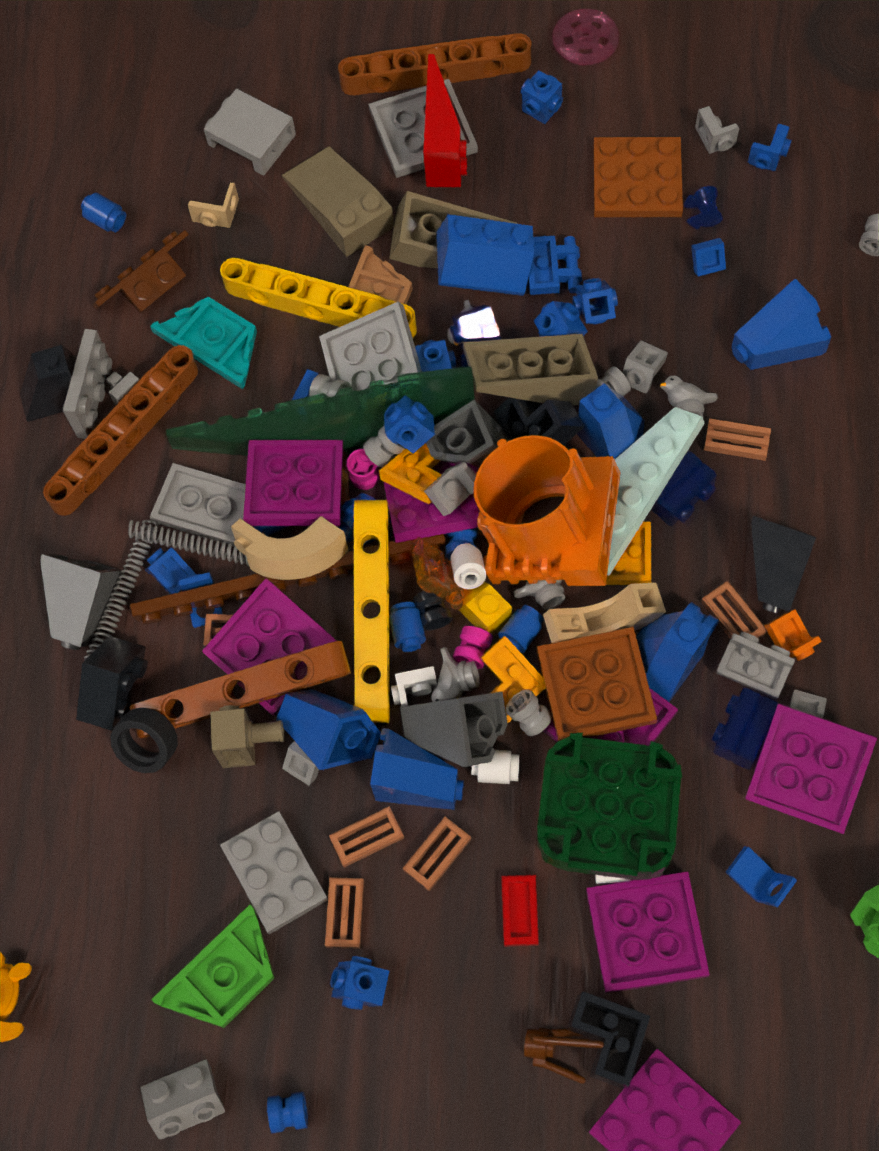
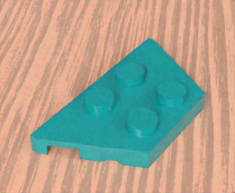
M206 297L196 302L190 308H183L175 312L176 317L161 324L156 321L150 326L152 332L173 346L184 345L192 351L195 360L241 389L245 387L257 334L256 326L210 297Z

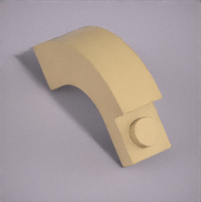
M321 516L301 534L285 539L268 537L242 519L237 520L231 526L235 537L234 544L242 554L246 555L250 569L262 576L273 579L293 580L318 574L334 565L349 551L344 531Z
M657 583L629 584L617 595L603 602L579 608L549 609L543 614L551 643L630 627H634V631H637L654 622L666 613Z

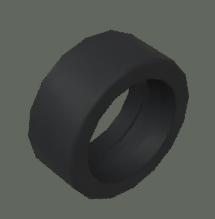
M143 707L132 709L126 713L116 724L110 735L111 747L116 757L128 768L145 774L154 773L163 768L173 756L178 746L177 733L170 721L159 712ZM130 728L139 729L149 734L156 741L159 752L154 753L141 748L133 740Z

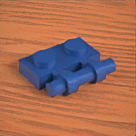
M555 236L533 237L534 255L528 277L530 295L560 293V282L568 284L570 293H576L575 286L580 285L582 281V271L578 268L580 250L576 245L575 237H565L564 245L556 246ZM563 259L566 261V268L558 269L557 260Z

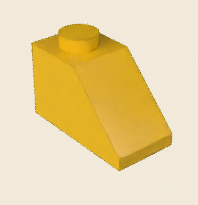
M483 582L482 585L474 589H463L455 585L445 594L451 603L475 627L486 630L492 636L498 633L512 616V606L486 582Z

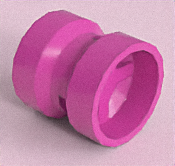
M364 449L355 450L349 455L347 469L351 483L361 490H368L377 485L380 479L379 467L368 458Z
M464 626L460 634L461 644L455 648L453 659L458 663L461 661H474L477 669H482L484 662L480 657L485 653L486 649L490 648L493 636L481 628Z

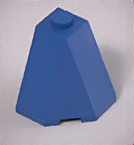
M797 279L791 281L734 334L731 347L734 357L740 363H745L750 370L823 355L827 351L831 335L828 327H821L817 313L821 310L816 299Z
M605 383L579 401L578 415L585 427L577 435L596 457L613 456L616 459L643 435L645 421L626 398Z
M685 611L662 615L654 622L643 627L637 634L636 639L649 688L670 702L703 657L712 629Z
M313 689L285 694L276 719L277 721L282 720L284 729L319 770L372 758L381 734L380 730L363 709Z
M382 728L380 740H383V745H377L370 783L375 801L455 810L456 800L462 801L464 780H458V769L392 730Z

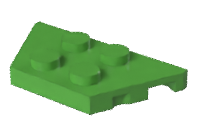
M251 905L244 909L151 1000L158 1006L225 1028L275 978L255 909Z

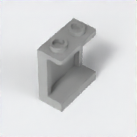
M237 88L230 97L223 101L219 111L207 121L204 128L209 146L214 148L219 143L252 160L254 170L263 176L296 135L293 117Z

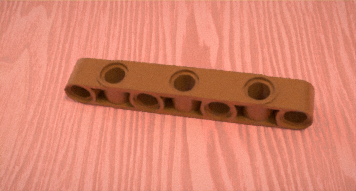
M516 33L347 57L341 60L338 65L340 86L342 91L348 95L384 93L427 86L428 54L435 55L443 80L449 79L451 83L523 72L531 65V40L525 34Z
M184 345L174 346L154 367L148 370L46 483L43 494L56 514L66 516L73 513L102 484L198 375V367L193 353L188 347ZM187 362L184 366H178L180 363ZM148 405L145 409L138 410L139 407ZM107 449L104 454L97 455L100 450ZM60 494H66L63 499L56 500Z
M335 641L133 704L129 708L130 711L142 707L155 710L164 715L173 725L174 729L209 719L211 718L210 712L220 711V708L223 706L234 705L241 709L349 675L351 671L342 641ZM304 662L308 667V672L303 679L299 680L295 675V668L299 663ZM242 681L245 685V694L238 699L234 695V687L238 682ZM177 701H181L184 710L183 714L177 718L173 713V707ZM135 729L138 739L150 737L146 732Z

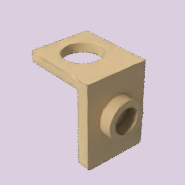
M230 182L223 206L189 201L188 209L192 221L209 227L221 226L230 228L239 201L235 183Z

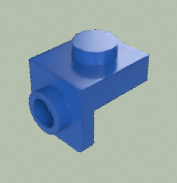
M778 123L770 146L753 142L748 163L760 169L776 171L781 156L787 157L792 140L787 139L790 127Z

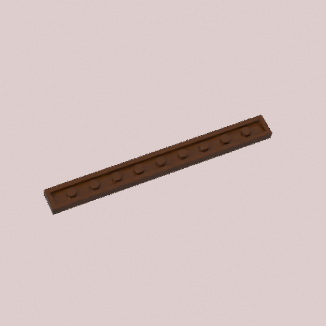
M444 534L395 543V541L388 542L389 561H391L392 565L408 562L410 556L422 554V557L437 555L441 553L440 549L446 548ZM380 544L363 548V551L368 554L378 551ZM354 550L347 552L328 569L309 577L280 580L260 574L249 575L130 604L132 616L138 622L142 621L143 624H152L161 621V616L173 613L175 617L189 615L193 613L192 608L205 606V609H215L223 606L224 601L235 598L237 602H243L251 596L266 578L282 592L286 591V586L298 584L299 587L316 584L317 579L329 576L330 579L343 578L348 576V571L354 570Z

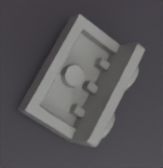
M741 632L740 635L733 633L716 674L777 700L795 659L789 657V651L779 646L772 645L771 648L758 644L759 639L749 633Z
M207 1059L141 1086L147 1121L158 1139L174 1136L180 1131L199 1123L207 1122L225 1112L224 1105L217 1093L211 1066Z

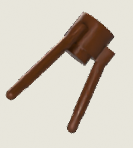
M539 1027L537 1030L528 1028L524 1044V1057L533 1058V1066L546 1068L568 1079L584 1084L586 1079L583 1076L548 1061L547 1057H554L556 1045L603 1048L604 1043L590 1039L563 1038L583 1036L567 1029Z

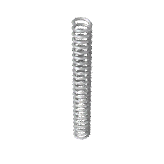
M153 520L142 521V523L148 522L155 524L157 526L160 525L158 522ZM136 538V542L133 543L134 548H131V553L128 554L129 559H126V565H123L122 575L118 577L119 581L116 582L117 587H114V593H111L110 604L106 605L105 615L101 616L100 626L96 628L95 638L91 640L93 644H90V650L86 651L88 655L84 656L85 660L91 655L89 652L95 651L92 646H100L95 641L102 643L105 641V639L99 638L97 635H102L106 638L111 636L101 632L99 629L115 633V630L105 627L102 623L114 628L118 627L117 624L107 621L105 618L116 622L120 621L119 618L111 616L107 612L122 616L121 612L113 610L109 606H113L121 611L125 610L123 606L114 604L112 601L127 605L125 600L116 598L114 595L130 599L128 595L120 593L116 589H120L128 594H131L132 591L121 587L119 584L129 588L135 587L132 583L121 579L125 578L131 582H137L135 578L125 575L124 572L138 577L139 574L128 570L126 567L142 571L140 567L130 564L129 561L143 566L144 563L142 561L133 559L131 556L141 560H146V557L135 553L133 550L147 555L149 553L145 549H151V546L139 542ZM138 544L145 549L138 548L136 545Z
M130 520L128 529L130 538L135 536L136 540L141 537L142 541L147 539L149 543L152 541L155 544L160 542L161 546L166 543L167 547L172 544L174 549L178 546L179 550L184 548L186 552L190 549L192 553L197 550V553L201 554L203 551L204 556L209 553L210 557L215 555L216 559L221 556L222 560L227 558L229 562L234 558L235 563L240 560L242 565L246 561V565L249 566L246 555L243 558V554L239 551L237 557L238 549L236 546H234L231 555V543L228 545L224 555L226 544L224 541L218 554L219 540L216 541L212 552L213 539H210L206 550L207 538H204L200 548L201 537L198 536L193 549L194 534L191 536L187 547L189 534H185L181 545L182 531L179 532L175 543L176 530H174L169 542L170 529H167L162 542L163 527L156 540L157 525L154 527L150 538L152 525L149 524L144 537L146 524L142 523L138 535L139 521H137L135 529L131 534L133 520Z

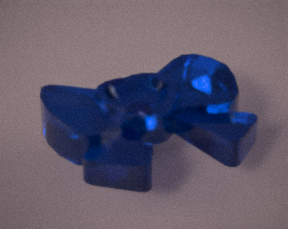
M702 187L695 192L694 196L689 195L684 202L686 209L698 208L701 212L687 219V223L694 229H699L700 226L711 227L723 220L722 214L717 210L716 198L718 190L716 187Z

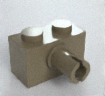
M234 705L223 706L220 708V711L210 712L212 752L222 768L255 765V743L284 742L282 720L253 724L245 709H240V707Z

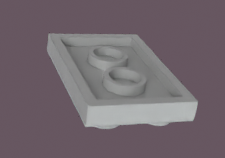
M91 329L84 330L63 407V412L77 438L86 439L92 429H95L97 426L98 404L104 400L105 396L104 381L106 375H110L112 370V359L106 352L105 344L102 343L97 330Z
M173 463L152 510L150 519L180 531L213 539L214 541L219 540L220 543L225 541L227 545L231 543L234 547L235 537L231 526L237 520H243L246 484Z
M279 811L220 845L268 934L275 932L328 901L326 894Z

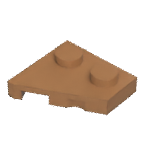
M365 245L348 287L407 305L413 289L412 282L404 275L398 274L390 263L386 260L383 262L374 254L370 246Z

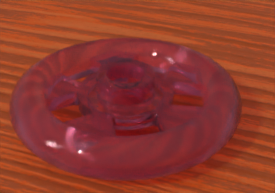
M578 9L567 13L557 22L552 38L556 51L567 61L578 65H594L605 61L615 52L619 43V31L615 22L605 13L594 9ZM580 21L581 25H578L575 29L570 26L572 23ZM593 21L601 24L602 27L600 29H597L594 25H591V23ZM572 36L573 44L566 45L564 38ZM600 37L608 39L605 46L598 44ZM579 49H592V53L582 54L579 53Z

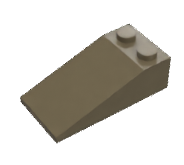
M330 146L282 175L284 181L346 257L394 228L393 211L389 203L369 181Z
M406 191L396 210L389 259L417 267L438 269L436 232L447 214L517 223Z
M583 334L463 342L464 353L476 392L544 403L547 399L571 401L572 405H579V401L596 388L598 376Z

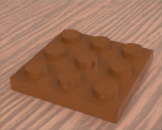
M594 137V217H682L681 137Z
M634 627L537 646V654L558 741L569 737L570 733L583 732L582 737L588 738L657 723V716Z

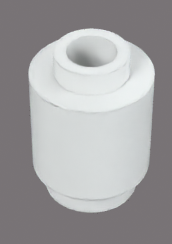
M469 543L457 546L450 558L455 583L463 589L479 587L486 579V570L481 551Z
M495 750L496 752L491 762L472 766L471 775L478 776V782L510 784V781H518L519 755L511 754V751Z

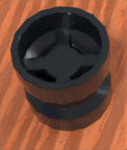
M442 588L427 589L413 597L415 607L420 610V619L425 631L440 629L450 624L453 620L450 610L445 607L446 597Z

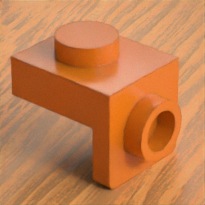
M796 609L790 610L764 625L774 645L789 651V657H795L797 661L812 655L815 652L813 647L822 642L819 636L811 637Z

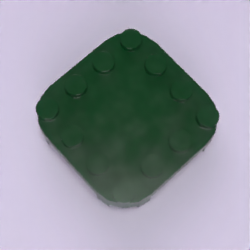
M583 732L570 733L569 737L558 741L551 749L549 748L545 759L537 825V844L542 859L556 868L570 872L631 880H647L662 876L665 869L671 863L676 847L682 779L681 764H677L675 758L663 748L662 744L653 741L648 746L582 737Z

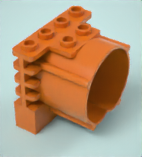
M523 436L508 442L505 439H500L497 442L498 448L492 451L483 461L474 481V498L480 510L477 524L489 544L488 553L483 557L486 575L492 584H500L501 580H509L511 584H518L519 580H527L529 584H537L538 580H546L548 584H555L556 580H565L568 586H606L621 475L614 457H580L576 449L568 450L558 441L545 436ZM549 497H564L562 503L545 517L530 523L517 524L522 514L534 503Z

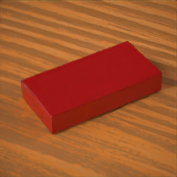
M536 875L502 876L504 947L538 946Z

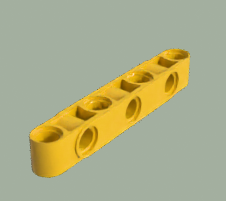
M239 258L227 259L220 268L225 289L229 294L263 306L338 327L396 303L375 294ZM289 291H295L294 293L286 294ZM403 304L412 338L414 339L417 333L415 312L410 306ZM346 306H350V307H351V308L346 309V310H345V309H342L343 307H346Z
M354 500L355 706L363 709L373 723H389L388 502L387 500ZM368 539H376L380 542V547L375 553L368 554L363 551V545ZM368 603L379 604L380 613L377 617L372 619L364 617L363 610ZM370 667H377L381 672V677L375 684H367L364 681V672Z

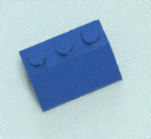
M447 214L436 232L438 285L523 296L526 291L534 255L533 226Z

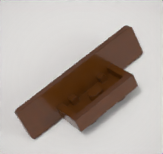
M184 230L178 234L174 231L162 240V243L165 245L156 253L152 248L139 259L143 263L136 270H133L131 266L117 276L120 282L111 289L107 284L94 295L97 301L92 306L95 309L99 308L121 290L138 312H142L186 276L169 255L168 251L189 235L188 232Z

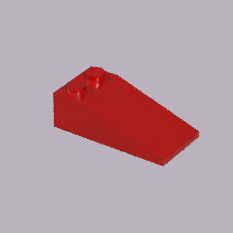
M428 54L423 150L426 187H461L462 176H467V141L461 140L460 125L435 55Z

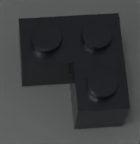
M509 397L494 411L509 441L518 437L538 435L552 438L564 446L585 427L571 401L547 399L541 404L540 402Z
M109 636L82 663L76 720L113 731L116 724L130 711L129 691L137 679L142 678L146 672L148 664L147 660L144 659L146 646Z
M582 991L577 995L567 1030L604 1043V1047L597 1050L589 1077L622 1089L627 1088L632 1079L650 1016Z

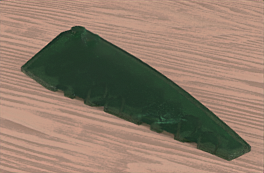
M472 366L403 374L397 376L398 382L384 385L383 380L370 382V388L357 391L352 387L340 389L333 397H328V395L322 393L275 404V410L263 413L261 408L248 410V416L236 419L231 415L219 417L215 424L212 425L201 421L167 429L166 436L172 449L248 456L249 440H343V456H349L355 450L364 449V443L371 437L378 436L379 430L384 426L385 411L391 404L397 403L405 395L414 402L422 403L427 408L428 412L433 415L434 425L473 401L475 397Z

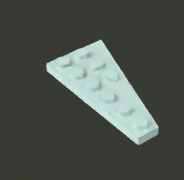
M674 407L615 459L621 475L607 571L608 576L613 571L705 424L702 416Z

